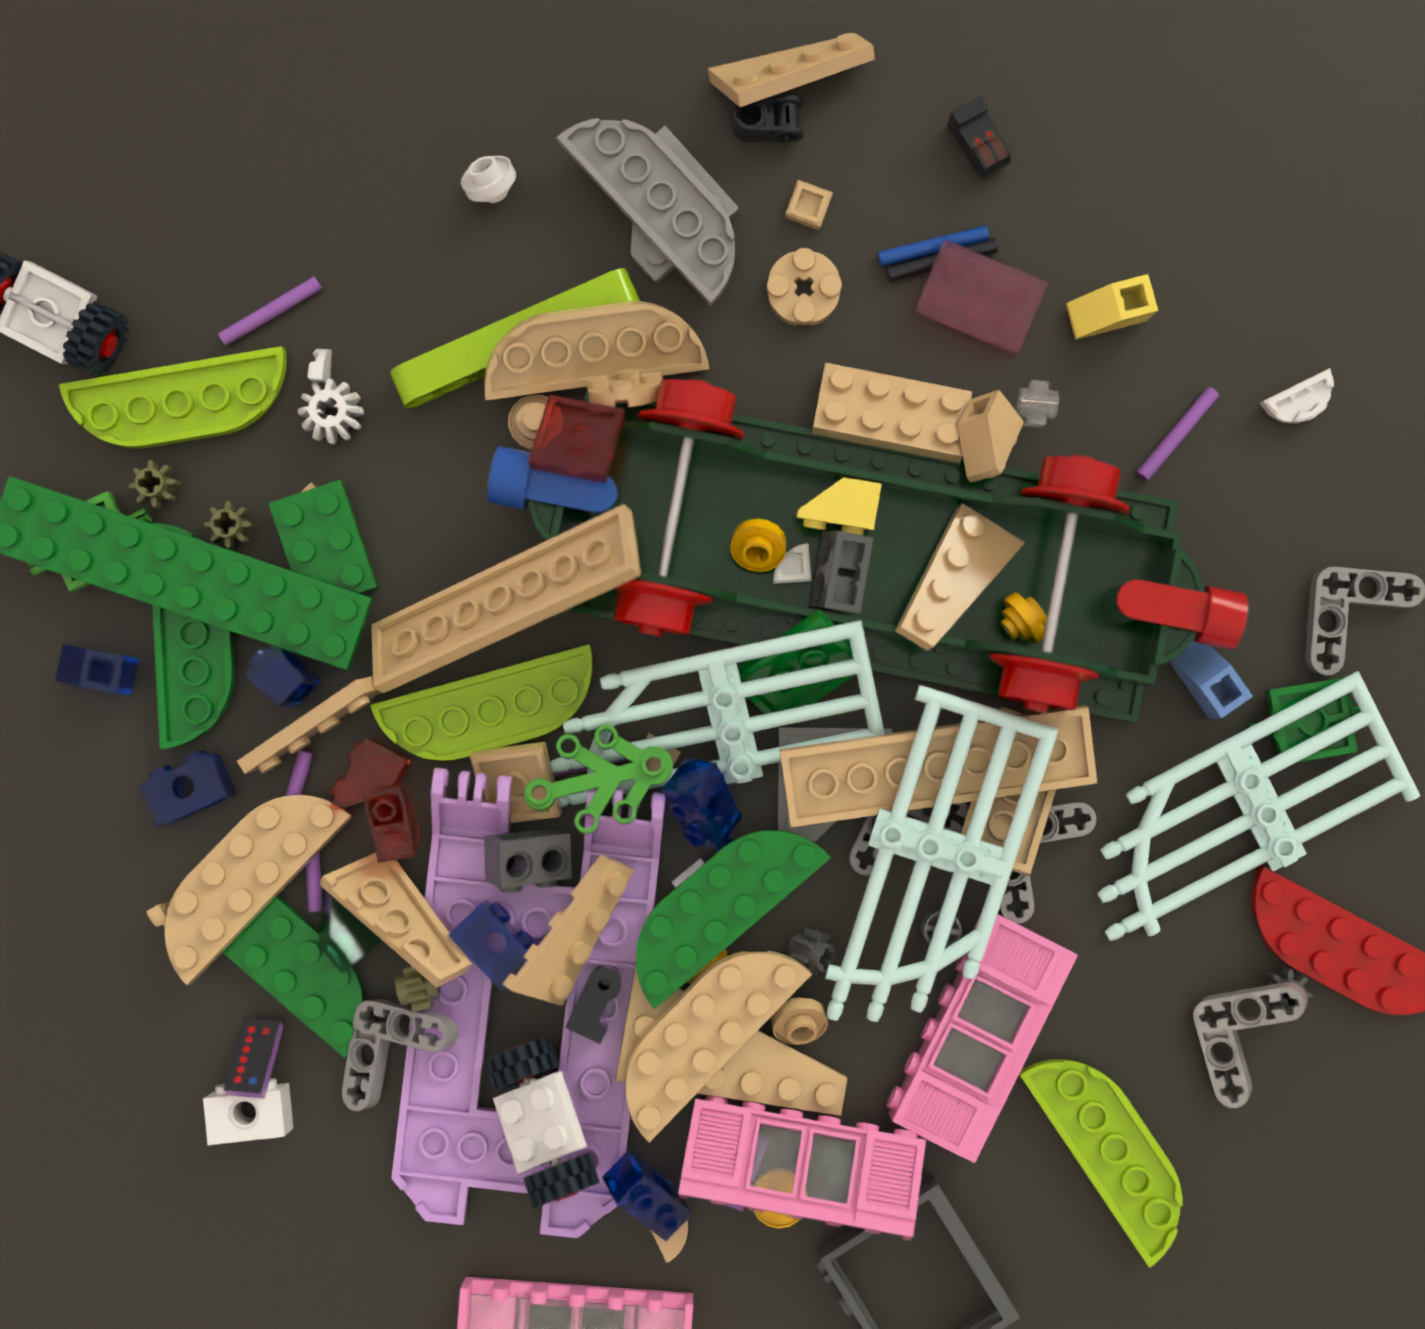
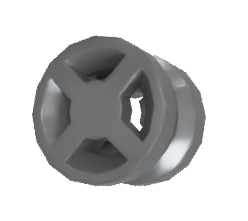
M933 909L922 918L920 924L921 933L929 944L941 909ZM956 916L945 948L958 941L961 937L962 927Z

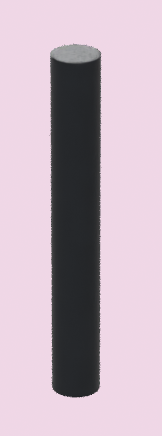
M995 238L886 267L889 282L995 254L998 253L997 242Z

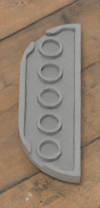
M599 118L578 123L557 136V142L701 297L712 306L723 293L731 277L735 259V238L731 221L725 209L708 188L663 140L638 123L625 119L622 121H599Z

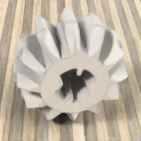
M327 379L324 390L318 383H312V389L315 394L311 397L303 393L301 399L309 405L298 409V414L307 418L302 423L303 429L306 431L313 430L312 437L317 441L322 440L326 436L328 443L336 444L338 433L344 440H350V433L347 429L351 426L353 429L359 430L361 427L353 418L364 415V409L355 406L361 399L356 392L349 393L350 386L345 382L336 387L332 379ZM326 408H336L338 413L336 416H327L324 413Z

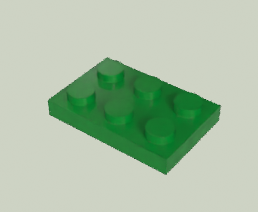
M337 480L268 503L291 571L359 594L379 588L343 480Z
M818 609L780 637L836 625ZM845 639L747 660L738 666V671L742 683L853 659L850 641ZM854 675L747 698L764 714L814 704Z

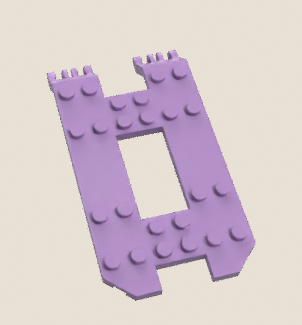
M435 768L431 787L432 840L425 900L472 965L467 973L441 985V996L432 998L434 1006L425 1009L447 1015L455 1021L458 1028V1038L454 1046L439 1052H429L407 1046L391 1178L401 1191L404 1190L416 1205L415 1209L425 1221L464 1225L469 1187L528 1193L523 1178L552 1167V1165L547 1166L544 1163L517 1173L496 1108L479 1107L496 957L527 960L523 956L534 943L536 946H539L552 929L548 925L550 920L557 912L560 913L567 909L572 903L571 893L576 887L563 885L537 887L535 884L523 885L522 891L505 893L501 892L500 888L486 882L484 836L510 833L513 777L504 775L498 777L496 786L497 803L484 802L487 775L485 773H477L473 800H469L470 772L462 771L458 777V799L446 798L449 771L447 769ZM598 788L588 790L586 808ZM616 789L613 794L612 805L615 806L618 801L623 800L624 789ZM654 792L652 794L651 820L637 819L636 816L632 823L623 825L615 820L614 815H601L598 819L599 826L597 830L591 834H584L580 881L601 854L634 869L626 889L612 911L608 923L603 928L591 951L590 957L585 962L573 985L572 991L567 996L559 1060L560 1067L558 1069V1072L561 1071L587 1144L585 1148L562 1156L563 1161H560V1163L590 1152L600 1183L580 1190L578 1194L544 1204L540 1234L579 1238L606 1213H610L621 1203L631 1114L626 1099V1082L616 1081L615 1074L636 964L637 942L644 922L654 909L666 800V794ZM621 806L618 809L617 814L622 819H628L631 817L633 811L631 807H629L628 818L621 817ZM585 815V829L593 826L594 818L590 815ZM601 965H609L619 971L622 985L616 998L608 1002L600 1019V1022L608 1025V1029L601 1044L565 1027L590 974ZM410 1019V1025H409V1034H410L411 1031H412V1021H411V1019ZM438 1027L425 1029L424 1034L432 1033L439 1036V1040L443 1038V1033L438 1031Z

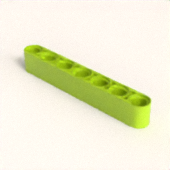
M625 268L616 269L408 360L390 371V376L404 407L413 408L485 377L489 358L498 342L514 326L532 316L560 310L640 301L627 270Z

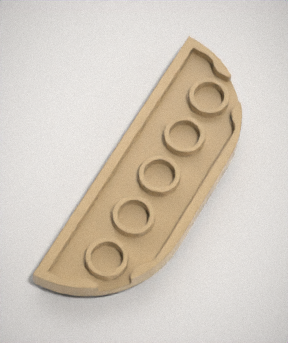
M630 301L560 310L532 316L514 326L502 337L494 348L486 367L484 395L485 400L586 387V380L590 378H617L616 372L623 369L636 368L639 369V374L660 371L662 376L708 370L709 364L705 349L696 333L680 316L665 307L648 302Z
M290 795L275 798L249 812L186 876L170 901L165 920V943L170 961L182 981L186 985H191L353 816L333 802L308 795Z
M743 951L734 953L708 967L647 1029L630 1055L626 1070L625 1089L631 1117L640 1133L648 1142L676 1116L812 975L809 969L795 959L773 951L747 953Z

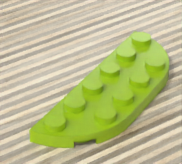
M283 346L68 382L59 384L70 414L81 426L97 438L112 445L132 449L163 446L234 433L260 419L273 405L282 388L286 373V349Z
M591 645L581 646L371 704L370 707L378 725L390 740L406 751L425 759L457 760L470 757L473 751L501 748L535 739L560 728L563 722L574 716L584 702L593 675Z
M1066 1059L1045 1060L1021 1069L1019 1076L1149 1268L1152 1267L1165 1255L1172 1245L1178 1232L1177 1224L1180 1217V1208L1183 1206L1180 1182L1171 1162L1126 1095L1101 1071L1087 1064Z

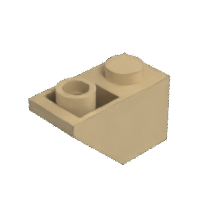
M1000 390L970 399L957 425L966 477L971 483L985 478H995L1003 472L1024 423Z

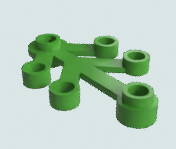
M602 725L596 730L594 736L597 746L603 750L612 749L632 762L615 766L581 746L579 740L574 735L565 734L557 741L559 755L564 759H573L594 772L553 783L542 778L534 779L527 784L524 790V798L531 809L546 811L554 805L557 798L598 788L587 808L578 812L575 817V825L578 831L583 834H591L597 830L599 826L598 819L619 784L636 779L626 799L618 801L613 808L615 820L620 824L628 825L635 820L637 816L636 809L650 786L660 785L671 776L673 761L670 754L657 746H650L642 750L618 736L614 727ZM604 731H609L614 735L613 741L609 744H604L599 740L600 734ZM565 741H573L576 744V748L572 753H565L561 750V746ZM650 759H657L660 761L661 767L658 771L651 772L646 768V763ZM537 787H543L547 790V795L543 800H535L532 797V793ZM621 806L631 807L633 813L630 818L622 819L618 816L617 812ZM590 815L594 818V824L591 828L585 829L580 826L579 821L583 816Z

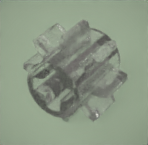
M1031 380V383H1028V389L1019 388L1016 412L1020 417H1026L1025 426L1043 428L1047 424V419L1056 418L1059 393L1058 391L1049 390V381Z

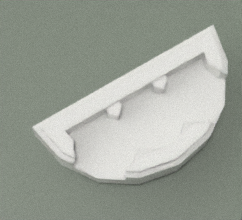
M1329 368L1259 404L1269 416L1280 422L1298 424L1309 421L1326 409L1327 403L1331 398V389L1334 387L1331 369Z

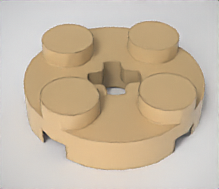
M800 248L781 257L772 267L766 288L768 302L775 315L787 324L795 326L798 324L817 325L830 317L836 309L842 282L837 268L827 257L818 252H813L809 248ZM799 280L803 282L810 281L812 283L810 289L813 294L808 296L804 293L800 297L796 295V282Z
M632 368L617 371V378L594 377L586 380L590 406L600 409H615V403H628V407H634L655 402L663 376L660 371L639 374V369Z

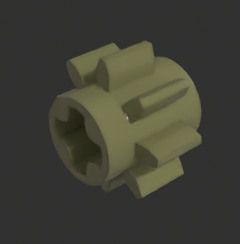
M148 460V468L142 470L133 469L136 474L135 483H131L128 486L140 493L136 499L138 503L144 505L151 498L152 506L156 509H161L162 501L167 499L176 501L172 494L174 487L180 486L181 482L169 477L173 471L172 467L164 465L159 470L156 462ZM157 478L160 480V485L154 486V489L152 491L149 489L150 485L156 483Z
M230 501L225 502V509L210 508L213 516L210 522L204 523V526L212 529L214 532L210 538L211 542L217 544L225 538V547L230 550L234 549L235 541L249 543L246 535L249 529L255 528V524L245 519L249 513L247 508L241 507L235 512L234 503ZM231 519L236 521L235 527H230L229 531L224 530V524H229Z
M406 965L403 968L404 975L395 978L396 992L402 1006L411 1004L412 1012L431 1008V1006H434L432 998L441 996V987L436 988L411 965Z

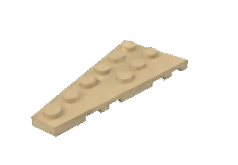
M636 964L615 1074V1080L626 1082L627 1064L641 1036L684 992V990L679 988L656 1009H653L640 986ZM758 1030L705 1084L698 1094L841 1116L847 1077Z

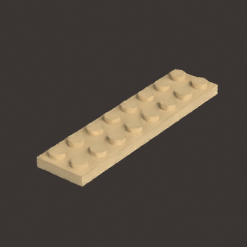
M622 504L371 624L373 687L381 693H386L641 576L632 511Z
M1086 705L1076 706V711L1055 709L1048 710L1047 713L1034 712L1017 715L1059 728L1038 792L1097 783L1089 708ZM981 720L978 721L951 804L977 801L1001 730L1000 726ZM961 723L934 728L908 811L934 807ZM918 729L779 749L790 827L878 815L879 808L891 811ZM1016 732L995 798L1021 794L1039 741L1038 738Z

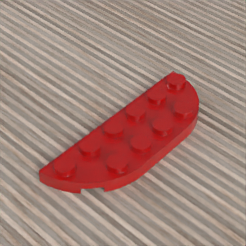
M1259 866L1251 893L1252 912L1255 914L1261 939L1280 961L1371 1010L1391 1015H1409L1425 1011V952L1270 869Z

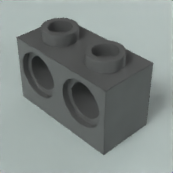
M822 531L809 606L847 613H861L874 538L841 531Z
M547 827L484 836L485 881L500 888L501 892H519L523 890V885L535 884L537 887H553L558 885V880L572 878L571 837L569 832L556 827ZM549 851V859L542 866V858ZM514 856V865L507 871L506 864Z

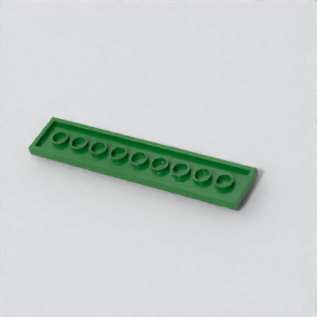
M11 476L8 477L0 500V554L345 670H350L374 598Z

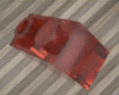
M365 738L363 743L357 742L348 758V762L352 765L346 777L340 776L331 790L330 796L334 797V800L330 807L335 810L345 809L395 793L412 758L373 738Z
M402 784L362 790L378 863L415 857L420 841V833L413 803Z

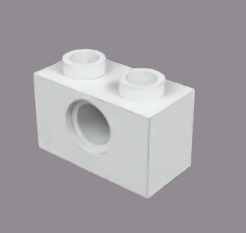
M270 1078L265 1099L228 1096L224 1092L225 1084L215 1086V1091L203 1098L208 1145L285 1137L293 1129L289 1083L277 1084V1079ZM242 1101L253 1104L256 1109L255 1118H248L242 1113Z

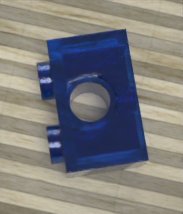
M270 646L269 649L265 647L260 649L250 659L248 664L251 668L244 674L274 703L282 707L297 708L322 681L294 653L275 646Z
M201 750L183 758L185 765L172 770L169 765L148 774L150 780L140 784L139 787L157 827L169 826L237 795L220 754H206L205 750ZM186 776L191 778L194 783V791L189 797L185 796L180 789L181 781Z
M686 757L662 788L669 803V808L683 831L684 838L696 847L704 846L719 850L742 819V815L717 763Z
M485 899L448 936L502 992L506 988L503 982L509 974L512 973L516 976L527 962V959L523 956L533 943L536 946L538 945L524 929L518 932L508 922L511 916L500 903L494 901L491 904ZM492 932L501 933L507 942L506 949L500 952L492 950L487 944L488 934Z
M630 1150L602 1176L615 1203L664 1241H667L693 1214L685 1199L679 1197L678 1188Z

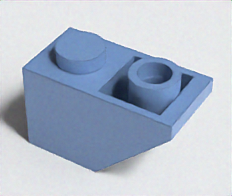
M1192 640L1181 655L1169 661L1209 719L1223 718L1253 697L1231 664L1209 645L1196 643Z

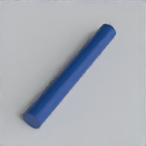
M985 225L877 252L878 262L881 267L989 240V231Z

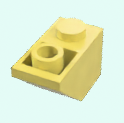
M1148 274L1109 284L1065 304L1075 340L1146 322L1158 311Z
M843 477L798 509L796 518L804 519L803 527L826 530V524L829 523L841 525V532L863 536L864 529L874 530L881 484Z

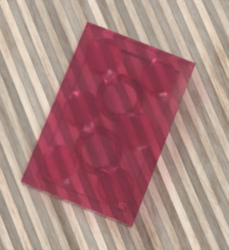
M944 239L914 312L1018 354L1048 282Z

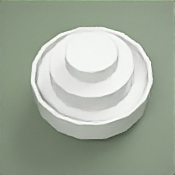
M484 156L469 166L462 176L460 184L468 199L474 202L496 203L507 196L508 190L516 179V172L509 158L504 156Z

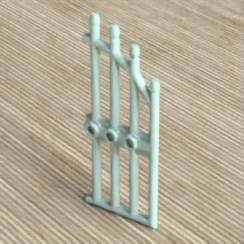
M861 620L621 671L620 674H607L600 678L602 689L611 690L619 688L621 685L626 686L605 712L583 716L581 719L578 717L563 722L565 734L581 733L582 730L598 729L602 725L614 727L618 724L707 706L711 721L710 726L630 742L642 750L650 746L670 750L713 740L716 741L720 759L674 768L667 781L660 785H651L649 789L724 774L726 784L750 782L754 778L763 777L761 766L781 762L779 749L885 734ZM845 639L850 641L853 659L741 683L737 667L738 662ZM695 671L699 673L703 691L630 706L653 680ZM857 674L861 694L749 717L746 697ZM860 709L865 711L868 728L757 751L753 732ZM609 731L602 732L599 736L600 742L608 744L612 733ZM595 737L593 738L589 749L591 752L608 762L626 759L612 749L603 750L599 748L595 742ZM558 757L550 762L553 772H566L571 768L573 770L585 768L584 765L573 759H564L562 757ZM587 768V774L594 772ZM636 779L621 782L618 788L624 789V794H628ZM588 791L559 798L561 808L567 807L568 804L586 803Z
M1359 671L1144 782L1142 786L1134 787L1125 794L1130 804L1139 803L1145 800L1146 796L1152 797L1138 828L1100 849L1103 857L1110 859L1120 855L1122 851L1126 852L1134 847L1131 873L1115 881L1113 885L1105 886L1097 893L1101 902L1105 903L1116 899L1120 894L1124 895L1134 889L1139 911L1122 919L1120 923L1116 922L1104 931L1109 941L1117 940L1123 937L1125 933H1131L1144 926L1147 936H1153L1161 931L1157 921L1161 916L1265 862L1268 863L1271 871H1275L1298 861V858L1307 854L1302 843L1400 792L1407 802L1420 797V793ZM1352 692L1361 712L1263 763L1260 762L1252 743ZM1368 725L1377 743L1376 746L1277 796L1268 778L1269 776ZM1385 759L1394 777L1393 779L1294 829L1285 810ZM1215 762L1217 763L1226 780L1225 783L1161 815L1175 783ZM1234 796L1243 814L1242 816L1148 864L1152 837ZM1248 829L1251 830L1260 847L1259 849L1152 904L1148 881Z
M919 685L915 700L924 702L926 705L892 810L888 811L879 808L868 846L879 850L841 966L829 964L825 979L836 981L831 995L832 1001L829 1002L827 1008V1018L834 1021L839 1019L843 1012V1003L846 1002L851 984L875 985L871 997L873 1000L870 1002L867 1010V1019L878 1022L884 1011L883 1004L886 1003L891 986L894 984L919 978L916 985L917 991L913 994L911 1000V1009L916 1012H922L927 1004V995L931 992L937 972L968 953V959L963 967V976L968 979L975 978L979 971V962L983 959L1059 728ZM943 708L964 716L929 823L906 815L940 710ZM981 720L1000 726L1001 730L967 833L963 835L943 827L978 721ZM1016 732L1038 738L1039 741L1004 846L1001 847L982 841L981 838ZM896 854L915 860L916 863L881 970L856 969L893 855ZM934 866L953 872L925 960L898 967L930 867ZM968 878L990 884L976 929L945 948Z

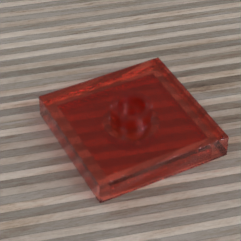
M549 395L528 460L529 467L531 469L606 483L625 421V409Z

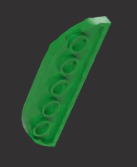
M151 523L202 540L193 533L179 527L163 523ZM152 605L160 749H171L189 744L205 735L217 724L228 708L236 678L234 632Z
M762 830L748 833L729 842L654 907L641 929L636 949V969L642 991L653 1009H656L831 857L811 840L792 832L779 830Z
M277 895L222 953L345 1058L348 1056L350 1039L353 1036L352 1026L356 1008L360 1003L364 1002V986L361 977L350 958L336 944Z

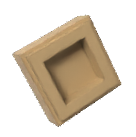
M798 180L785 218L820 231L833 192Z

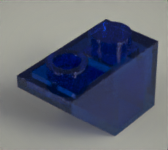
M63 644L55 681L109 693L132 695L139 658Z

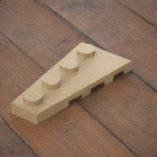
M846 33L835 39L708 68L711 84L739 107L875 60L874 48L871 43L858 34Z
M961 503L955 509L895 631L927 651L933 648L1025 542Z
M373 676L353 681L237 760L244 774L255 770H260L262 774L270 771L282 762L279 757L287 752L291 754L298 752L311 743L309 738L319 732L323 734L340 723L339 719L349 713H355L368 705L372 698L381 693L373 687Z
M388 848L322 876L321 887L436 988L469 971L472 963Z
M601 854L571 893L572 903L567 909L554 915L548 923L552 929L539 946H536L534 943L523 956L527 959V962L516 976L510 973L503 982V985L513 992L563 1006L585 962L590 957L591 951L603 928L608 923L609 917L620 896L626 889L634 869Z

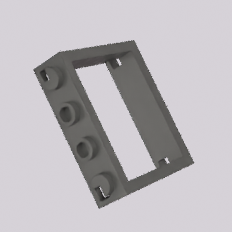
M934 1176L920 1183L917 1207L930 1200L994 1304L957 1329H1004L1020 1319L1013 1303ZM850 1227L818 1248L821 1261L816 1265L821 1271L825 1282L829 1285L834 1281L841 1294L837 1296V1300L846 1316L849 1318L855 1315L861 1325L859 1329H880L837 1259L840 1255L874 1235V1233L865 1232L863 1228Z

